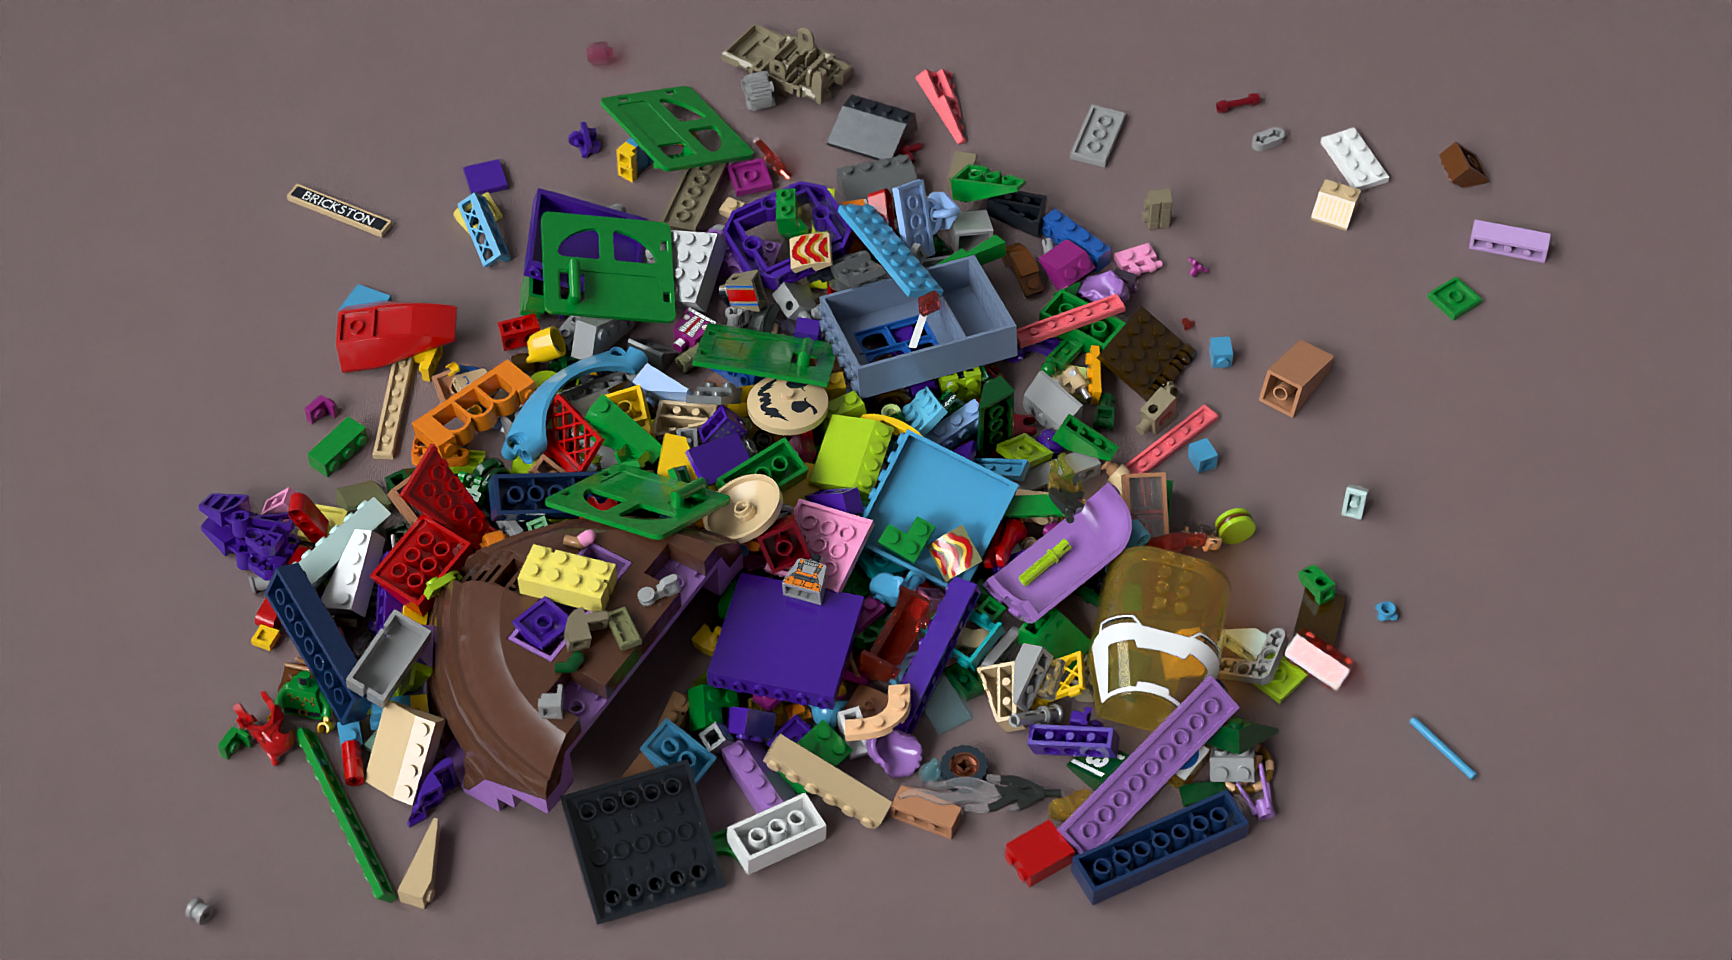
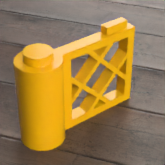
M1081 651L1051 662L1030 709L1036 710L1039 706H1048V702L1066 696L1071 698L1082 694V691L1086 689L1084 654ZM1077 660L1074 669H1069L1068 667L1071 662ZM1059 666L1060 669L1055 676H1051V669ZM1065 671H1068L1070 673L1064 682H1061L1059 679ZM1074 677H1078L1079 684L1070 687L1069 684ZM1056 683L1060 684L1061 687L1058 689V691L1052 693V689L1056 685Z

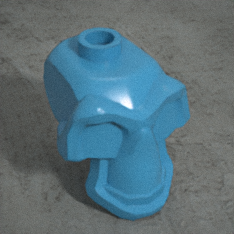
M912 570L905 579L883 572L871 579L869 591L871 596L883 605L886 604L890 607L904 609L907 600L911 598L918 586L925 582L926 578L923 573Z

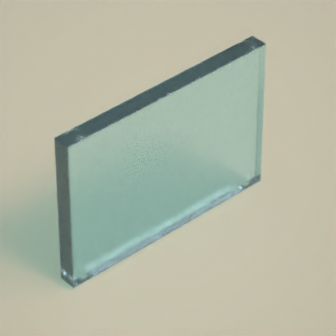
M942 673L924 709L938 735L972 719L971 714H969L947 679V676Z

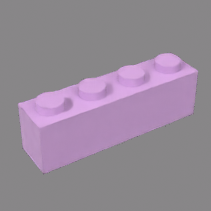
M1474 220L1469 249L1545 263L1551 234Z

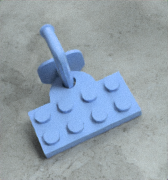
M917 179L892 188L901 241L909 249H911L914 243L921 244L927 257L934 255L935 248L932 235L937 233L939 229H950L960 214V208L945 192H933L926 198L923 179Z

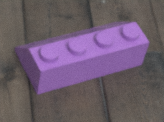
M739 740L722 749V760L757 814L797 796L787 782L776 771L771 770L767 763L763 762L767 751L761 742Z

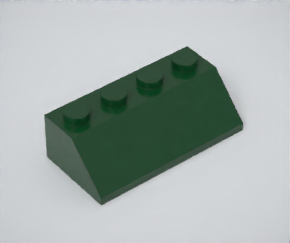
M1001 375L988 380L983 386L978 417V458L992 453L996 450L997 444L1012 438L1015 391Z

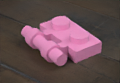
M1149 243L1114 253V260L1120 270L1125 271L1126 278L1132 276L1134 278L1139 277L1142 273H1151L1162 267L1161 260L1156 261L1157 255Z

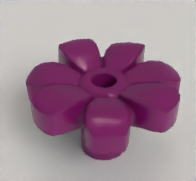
M1191 256L1188 258L1192 265L1191 270L1188 272L1190 275L1195 277L1198 272H1209V269L1204 267L1202 263Z

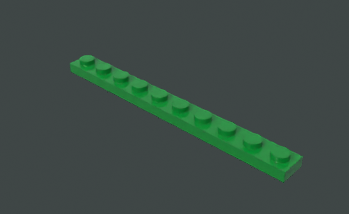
M300 727L295 732L299 740L298 744L304 750L307 756L306 760L312 766L315 772L314 776L320 782L323 788L322 792L331 804L330 808L339 821V827L347 837L348 845L356 855V861L364 871L365 879L370 883L372 894L380 901L392 903L397 896L316 733Z

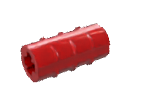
M347 740L341 744L346 785L351 787L359 786L364 783L360 742L357 740Z

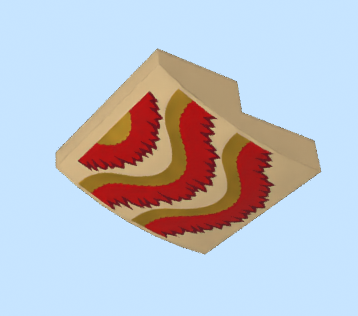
M811 233L789 239L791 270L794 273L810 267L817 271L833 265L830 233Z

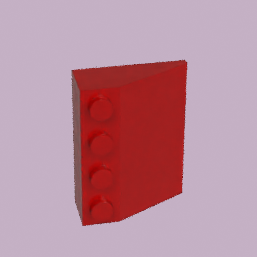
M422 514L370 574V578L403 605L424 617L433 607L436 597L434 596L428 600L423 594L427 587V582L434 577L440 578L454 570L461 573V567L465 565L466 559L474 554V550L470 542Z

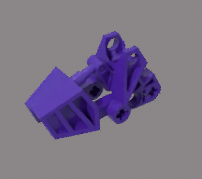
M211 493L198 505L199 511L208 516L201 525V531L225 557L234 552L236 565L239 569H250L265 581L271 580L277 567L286 566V558L292 557L298 546L301 545V539L294 534L289 535L295 529L296 524L292 520L283 522L285 519H290L288 512L258 515L251 511L249 495Z

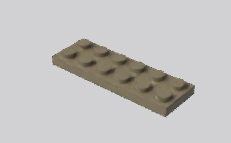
M728 162L685 169L659 222L667 223L671 230L697 232L727 169Z

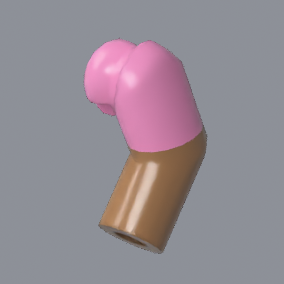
M586 530L577 537L566 534L563 544L584 549L595 541L596 533L593 530Z

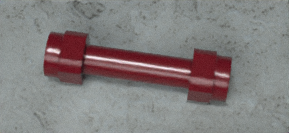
M1251 93L1246 98L1228 102L1221 100L1216 102V110L1218 113H1226L1228 109L1250 104V106H1255L1261 102L1259 93Z

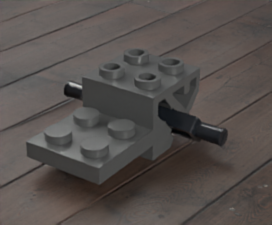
M862 250L840 256L832 261L833 265L817 270V273L807 276V281L809 284L821 280L822 283L828 281L830 288L839 292L876 282L880 279V276L885 275V270L883 266L877 264L879 261L870 250Z

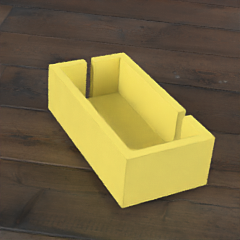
M535 544L532 545L518 576L520 594L540 599L546 596L553 602L600 612L605 610L609 595H611L617 582L616 564L560 550H555L552 553L551 548Z

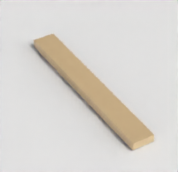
M413 356L392 363L373 450V459H394L414 364Z

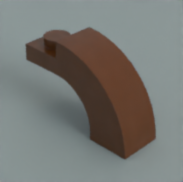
M1021 243L1006 246V256L1002 257L1005 267L1009 266L1015 272L1024 296L1028 297L1042 292L1044 288L1037 273L1039 268L1029 250Z

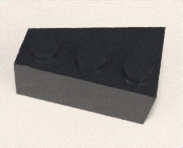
M1017 191L990 197L987 199V213L1001 222L1038 238L1042 226V218L1046 213L1047 196Z

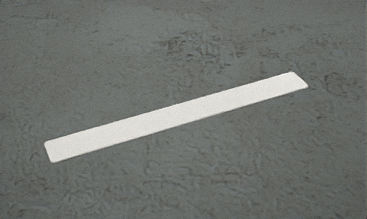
M923 304L909 344L910 348H917L931 305Z

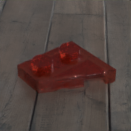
M759 136L753 141L764 153L763 158L769 165H774L772 169L779 176L783 175L786 179H789L793 175Z

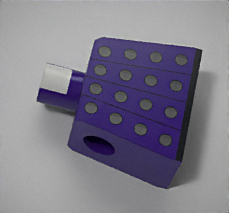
M721 405L698 430L703 444L736 432L741 441H744V436L748 431L743 419L724 405Z

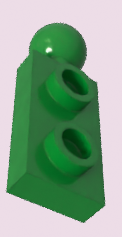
M1067 336L1046 357V362L1042 364L1041 370L1050 377L1056 373V368L1062 371L1084 350V344Z

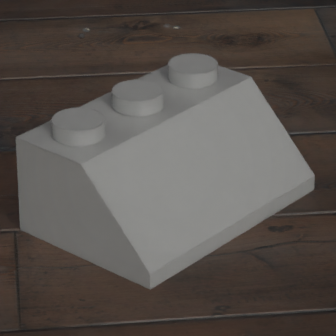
M1041 370L1024 394V410L1028 414L1033 415L1042 426L1053 431L1058 430L1068 414L1082 422L1083 405Z

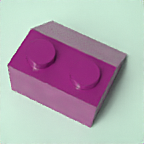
M1068 239L1037 258L1057 291L1070 286L1095 269L1086 251Z

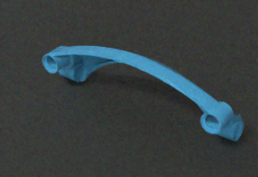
M630 346L627 352L620 347H613L610 351L582 359L551 376L535 390L517 414L501 449L502 456L510 461L520 456L526 464H532L547 450V411L551 400L562 387L580 376L593 372L621 371L636 374L648 363L646 354Z

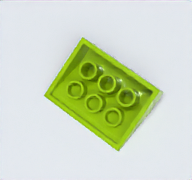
M832 414L809 484L825 490L858 487L861 501H869L868 497L873 487L875 488L894 427L876 420Z

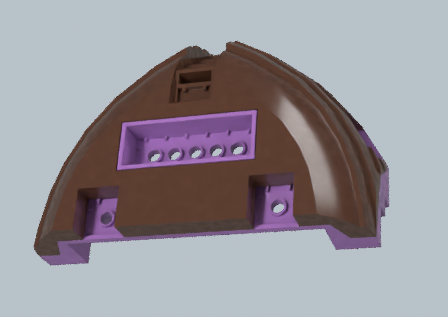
M623 516L633 519L658 520V518ZM583 518L565 520L519 533L479 549L466 559L465 565L461 567L462 572L460 575L463 578L461 583L453 580L446 588L442 587L438 597H435L433 607L430 610L428 625L434 626L432 674L426 680L429 714L446 719L439 743L444 757H449L453 762L456 778L463 791L499 812L506 804L515 808L523 800L549 814L560 800V796L564 795L574 782L570 752L700 588L703 587L719 596L722 595L743 568V554L739 542L692 525L664 539L654 540ZM586 530H593L596 533L595 541L584 549L563 544L566 534L577 537ZM532 545L551 548L552 553L555 550H560L616 564L617 582L611 595H609L604 611L608 613L626 606L642 639V644L621 652L609 625H607V629L590 632V648L579 650L583 652L585 661L576 672L555 673V662H566L574 652H568L564 635L559 636L548 645L554 647L551 651H543L529 644L512 624L513 620L540 600V598L520 594L518 576ZM671 574L677 575L681 586L679 593L662 597L651 606H643L638 599L640 589L651 587L654 591H657L656 585L660 583L662 578ZM553 602L568 616L578 609L577 607ZM584 609L585 615L592 612ZM558 685H563V718L540 719L538 699H541L542 694H557ZM574 706L582 707L578 712L571 711V708Z

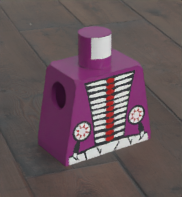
M688 307L674 326L675 342L673 343V348L677 352H682L685 348H692L701 341L708 323H718Z

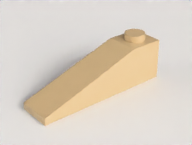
M433 818L398 889L400 902L422 909L426 908L428 902H431L435 895L434 886L441 831L437 818Z

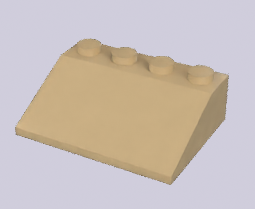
M390 699L382 712L364 781L396 800L415 805L421 787L432 770L446 719Z

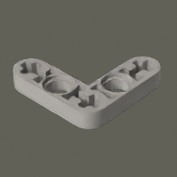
M1275 628L1268 633L1257 661L1234 658L1220 659L1219 677L1226 680L1255 684H1268L1271 682L1289 639L1285 631L1281 628ZM1276 653L1272 659H1266L1268 654ZM1243 668H1249L1246 674H1239Z

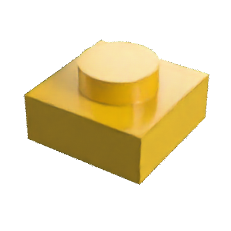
M261 624L252 637L251 643L253 646L271 651L280 637V631Z

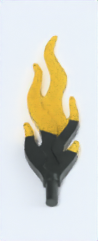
M1061 453L1057 457V462L1053 459L1050 462L1052 468L1048 474L1050 481L1047 487L1051 501L1065 515L1066 522L1071 524L1074 522V515L1080 513L1085 507L1086 501L1082 499L1085 491L1080 481L1074 487L1072 479L1075 473L1064 459L1066 454ZM1059 466L1063 472L1061 476L1058 473Z

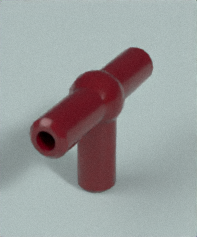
M919 142L908 146L905 145L900 153L902 155L908 154L913 164L916 159L911 152L921 150L922 144Z

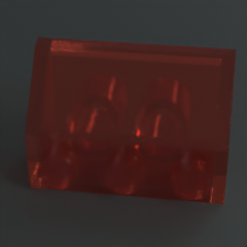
M1304 627L1296 634L1283 654L1287 657L1286 660L1294 666L1298 664L1304 668V672L1312 678L1317 677L1322 681L1323 686L1336 691L1356 665L1355 661Z

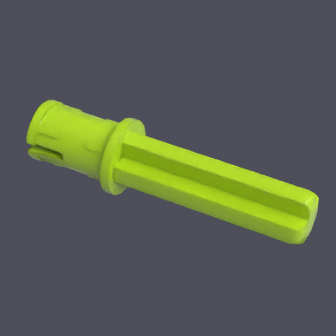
M1063 538L1051 550L1047 549V553L1018 577L1019 582L1023 586H1027L1052 564L1058 563L1059 559L1072 549L1071 545L1068 546L1069 542Z

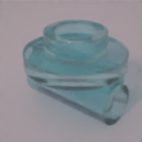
M933 758L930 763H925L920 767L919 777L922 781L933 783L940 778L938 760Z

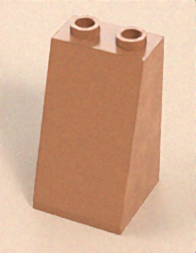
M1300 339L1268 369L1259 401L1293 418L1328 375L1335 356Z

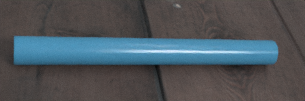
M1416 717L1410 720L1409 723L1468 778L1473 780L1477 776V773L1421 721Z

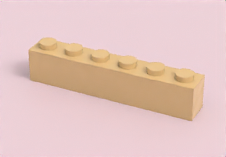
M782 734L774 740L763 759V762L767 763L771 770L780 771L785 774L789 781L798 782L803 785L806 791L821 796L829 805H836L842 809L845 815L849 817L854 816L867 828H877L892 804L890 800Z

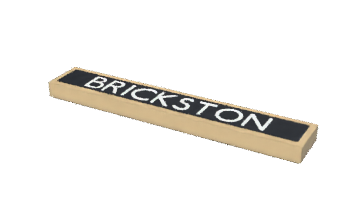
M296 184L287 195L288 201L381 238L392 226V222L388 219L299 184Z

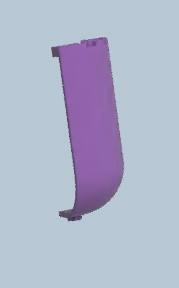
M1109 482L1106 483L1084 503V509L1074 515L1073 523H1067L1065 518L999 572L987 579L982 584L985 589L999 603L1004 602L1009 606L1008 611L1016 618L1024 617L1026 623L1037 621L1117 557L1126 547L1132 530L1131 515L1125 501L1120 496V491L1115 485H1111ZM1063 538L1069 542L1068 546L1071 545L1072 549L1064 554L1058 563L1052 564L1030 584L1023 586L1019 582L1018 577L1047 553V549L1051 550Z

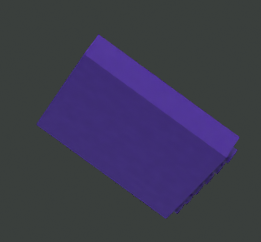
M538 188L532 204L523 276L543 281L541 218L545 212L647 221V218ZM585 231L575 234L559 246L558 253L561 256L599 259V235L596 231ZM620 233L613 234L614 259L616 261L644 263L645 247L641 243ZM560 273V286L569 288L568 273ZM580 275L581 292H585L584 276Z
M740 573L707 671L708 685L715 688L731 689L736 692L751 693L756 696L775 698L780 701L795 702L800 705L815 706L820 709L834 710L863 614L864 596L844 592L838 593L825 589L822 604L818 605L783 595L782 580Z

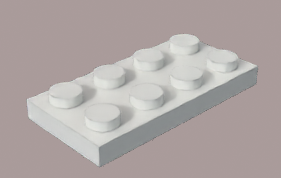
M1355 128L1321 138V144L1351 187L1362 191L1389 181V176Z

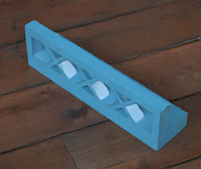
M474 192L457 205L483 267L487 268L497 260L506 263L511 259V256L485 196ZM469 203L473 205L471 213H467L465 206ZM474 218L479 220L477 229H474L472 225ZM481 233H484L486 236L484 245L479 242ZM487 249H491L494 256L487 260Z

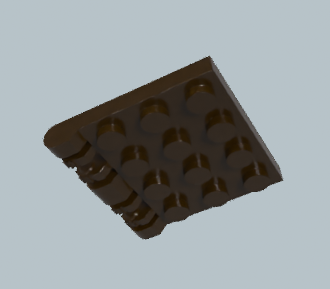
M1141 305L1097 356V359L1147 402L1160 387H1166L1168 381L1175 382L1180 373L1184 371V365L1190 364V361L1197 355V351L1191 345L1185 344Z

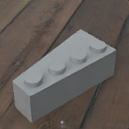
M594 317L577 319L571 356L582 360L605 352L632 330L636 321Z

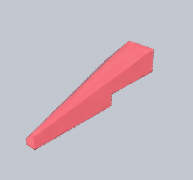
M925 69L915 78L957 144L966 142L967 140L962 134L964 126L960 125L959 122L962 116L958 97L953 92L955 84L951 83L952 72L941 69L935 73Z

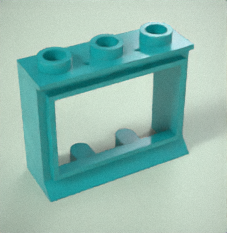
M973 609L969 620L988 631L989 634L971 657L954 648L950 658H956L957 662L965 669L969 667L975 671L996 641L1006 632L1002 623L998 621L997 624H994L987 614L982 613L980 615ZM929 622L927 623V625H926V626L924 627V629L922 630L924 636L926 635V633H927V631H928L927 628H928Z

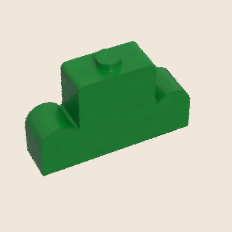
M524 276L520 289V315L525 316L535 313L536 317L539 318L540 314L545 312L543 281Z

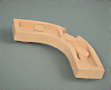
M910 684L889 685L887 707L878 715L845 720L846 741L879 738L893 732L892 728L900 722L903 724L911 709Z

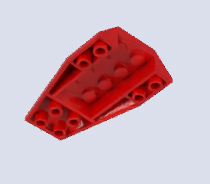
M378 301L346 306L338 312L336 348L341 371L347 373L381 368L456 341L457 307L444 304Z

